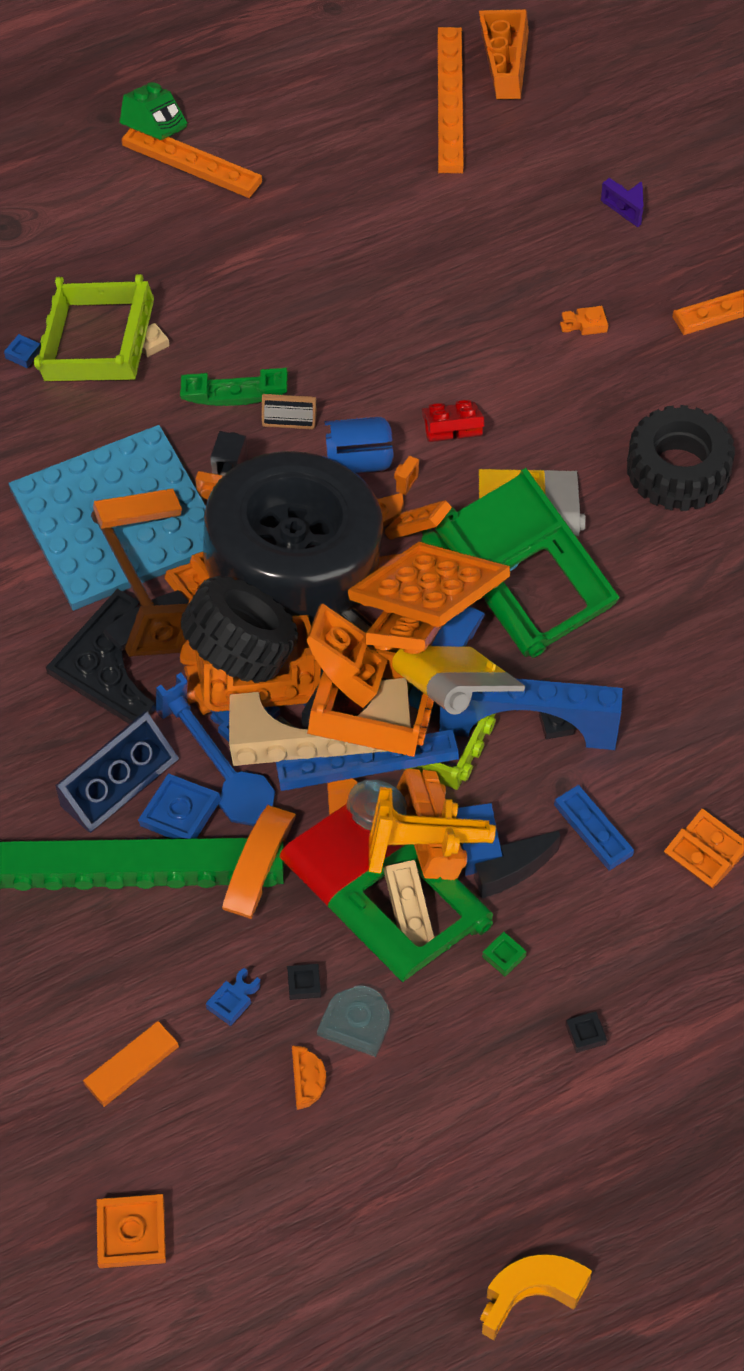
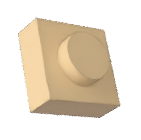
M156 323L149 325L147 328L142 349L146 357L170 346L169 339Z

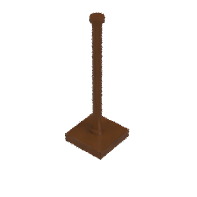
M93 511L91 518L100 527L96 514ZM112 527L101 529L141 604L125 647L128 656L181 653L186 640L181 629V618L189 603L154 606Z

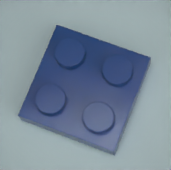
M168 773L138 821L141 827L171 839H196L219 804L221 797L219 792Z

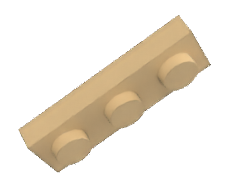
M411 860L385 866L383 870L397 927L416 946L422 947L431 941L434 935L416 862Z

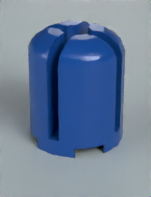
M370 417L325 421V425H330L331 433L326 434L328 458L345 465L355 473L384 471L390 467L394 458L393 446L390 444L336 448L393 441L391 427L384 418Z

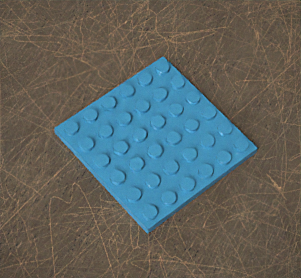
M160 425L9 482L10 490L73 611L111 596L116 589L124 591L131 588L99 525L94 523L91 518V513L94 511V501L174 489L182 508L181 516L112 527L142 583L166 574L167 570L190 563L192 555L203 552L206 505Z

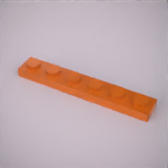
M130 128L122 137V146L247 198H250L262 183V175L170 137L159 140L133 128Z

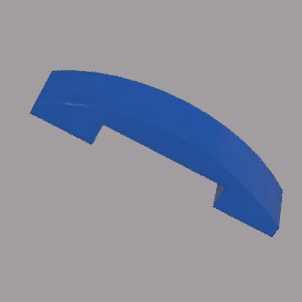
M470 606L440 628L431 646L465 647L469 639H473L485 614ZM414 685L409 694V705L419 710L423 692ZM434 702L433 708L429 709L431 710L430 716L434 715L439 706L436 702Z

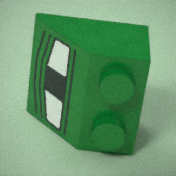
M150 82L123 95L119 123L159 140H163L187 127V121L171 92L161 88L160 84Z

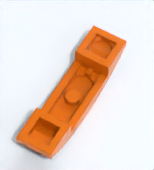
M267 805L263 810L240 855L223 902V910L252 919L263 893V884L282 841L285 842L296 818L295 813Z

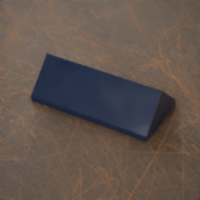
M148 712L141 714L55 785L60 806L90 833L179 759Z

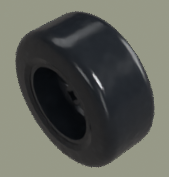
M298 451L272 452L250 458L228 471L216 483L209 495L205 507L203 558L209 578L229 576L234 580L246 581V584L253 585L263 593L272 596L273 600L276 603H280L285 608L284 611L289 613L291 617L308 615L310 623L314 621L317 610L322 603L340 614L357 603L349 600L348 589L378 569L383 535L382 511L375 494L367 483L354 471L335 460L317 454ZM310 529L315 530L321 535L313 534ZM264 539H272L275 545L265 541Z

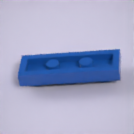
M579 785L555 799L554 806L609 871L633 856L634 849Z

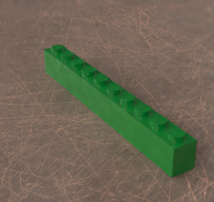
M248 838L0 842V889L15 888L26 891L31 888L59 890L62 887H76L81 890H88L92 887L120 889L126 886L149 889L154 886L182 888L193 885L211 888L215 885H229ZM283 841L263 887L284 884V861L279 857L284 848Z

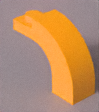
M556 1255L529 1256L510 1264L498 1273L488 1286L487 1298L495 1303L493 1304L489 1301L480 1317V1320L484 1322L482 1334L494 1340L511 1309L520 1300L529 1296H549L574 1310L590 1282L592 1270L571 1259Z

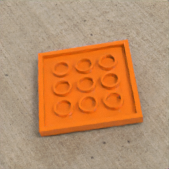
M417 542L348 589L349 600L361 603L364 606H371L384 610L387 613H395L411 620H418L435 627H441L509 578L510 567Z

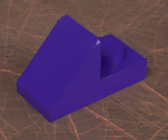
M611 178L604 181L602 184L601 201L636 227H639L643 214L642 182H639L627 191L622 185L616 183Z

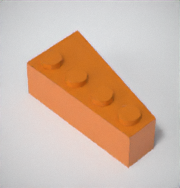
M527 10L479 11L481 33L496 99H521L529 34Z

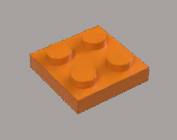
M163 1194L97 1199V1264L99 1268L166 1263Z

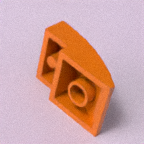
M322 603L317 610L307 637V643L316 661L330 680L351 700L364 708L377 694L387 659L367 646L366 633Z

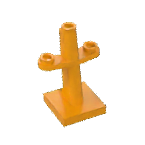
M380 787L369 836V872H382L387 845L441 844L443 857H448L451 854L458 853L460 843H493L496 826L489 824L488 820L456 819L458 803H453L452 799H445L441 818L402 815L393 807L392 788Z

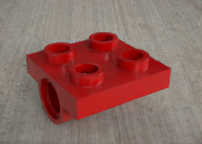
M459 400L455 402V405L447 406L444 403H433L429 405V408H422L428 442L453 439V431H456L458 439L482 436L484 416L476 403L471 402V400Z

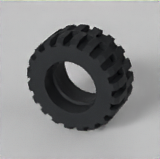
M672 405L664 407L663 411L657 409L651 412L649 417L645 416L639 421L638 426L634 427L631 434L627 457V475L630 477V483L635 489L638 488L637 493L644 499L648 497L650 503L656 506L659 504L665 506L664 509L667 510L680 508V511H688L690 507L698 509L704 507L705 502L708 504L714 502L719 495L723 494L727 483H729L735 456L734 440L729 432L727 433L728 428L722 422L718 423L716 416L711 413L707 415L703 409L697 407L694 410L689 409L687 405H680V408H674ZM668 450H684L696 455L702 462L688 467L676 466L663 460L659 454Z
M215 576L203 581L181 618V629L183 630L184 638L189 640L190 647L196 650L203 660L209 661L213 664L214 668L225 671L227 675L233 678L235 676L247 682L252 680L254 683H259L274 678L298 643L297 626L293 623L291 615L284 611L285 608L280 603H276L272 596L263 593L255 586L246 584V581L234 580L229 576Z

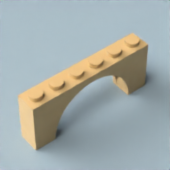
M405 678L381 680L377 694L358 717L411 728L407 680ZM259 692L230 694L229 746L233 766L279 762L282 760L387 752L385 750L307 734L308 729H299L282 724L271 717L264 709Z

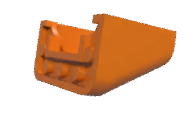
M308 615L292 616L293 623L297 626L298 643L278 674L267 681L254 683L252 680L248 682L243 681L236 676L233 678L227 675L225 671L214 668L213 664L209 661L203 660L195 650L205 706L211 711H229L230 694L259 692L263 707L308 703L320 683L321 667L307 643V637L311 629Z

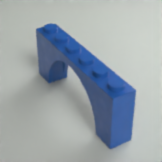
M517 679L525 685L524 691L472 692L469 706L460 714H450L440 706L439 732L453 729L454 736L469 737L471 728L486 716L503 711L531 710L560 717L574 725L584 736L586 748L615 750L621 717L623 688Z

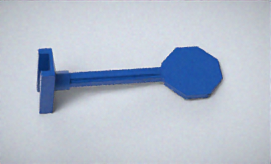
M182 673L177 674L174 687L167 691L162 685L156 687V712L162 720L171 714H174L177 718L179 717L226 781L223 782L219 806L228 819L234 823L255 826L266 806H273L275 790L263 775L242 771L235 772L190 711L191 707L187 703L188 681Z

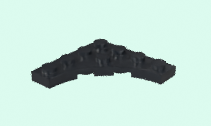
M116 589L46 666V671L50 676L130 724L144 712H148L151 715L156 710V706L129 679L124 667L123 650L120 651L103 633L104 629L115 620L140 606L138 600Z

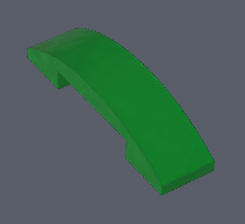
M287 368L260 369L259 377L209 380L208 373L181 375L180 397L189 402L214 406L254 404L262 402V394L282 395L286 393L288 370Z

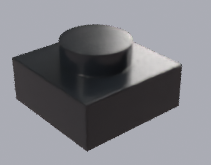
M539 712L546 740L574 735L575 727L568 721L548 713Z
M319 964L287 966L290 1000L321 998Z
M596 1011L566 1020L565 1025L576 1053L606 1045L607 1038Z

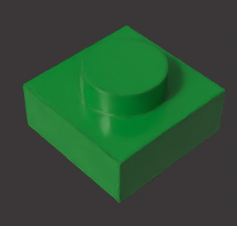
M503 932L482 952V957L505 977L526 957L527 951Z

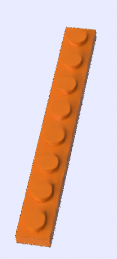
M438 27V173H463L462 28Z

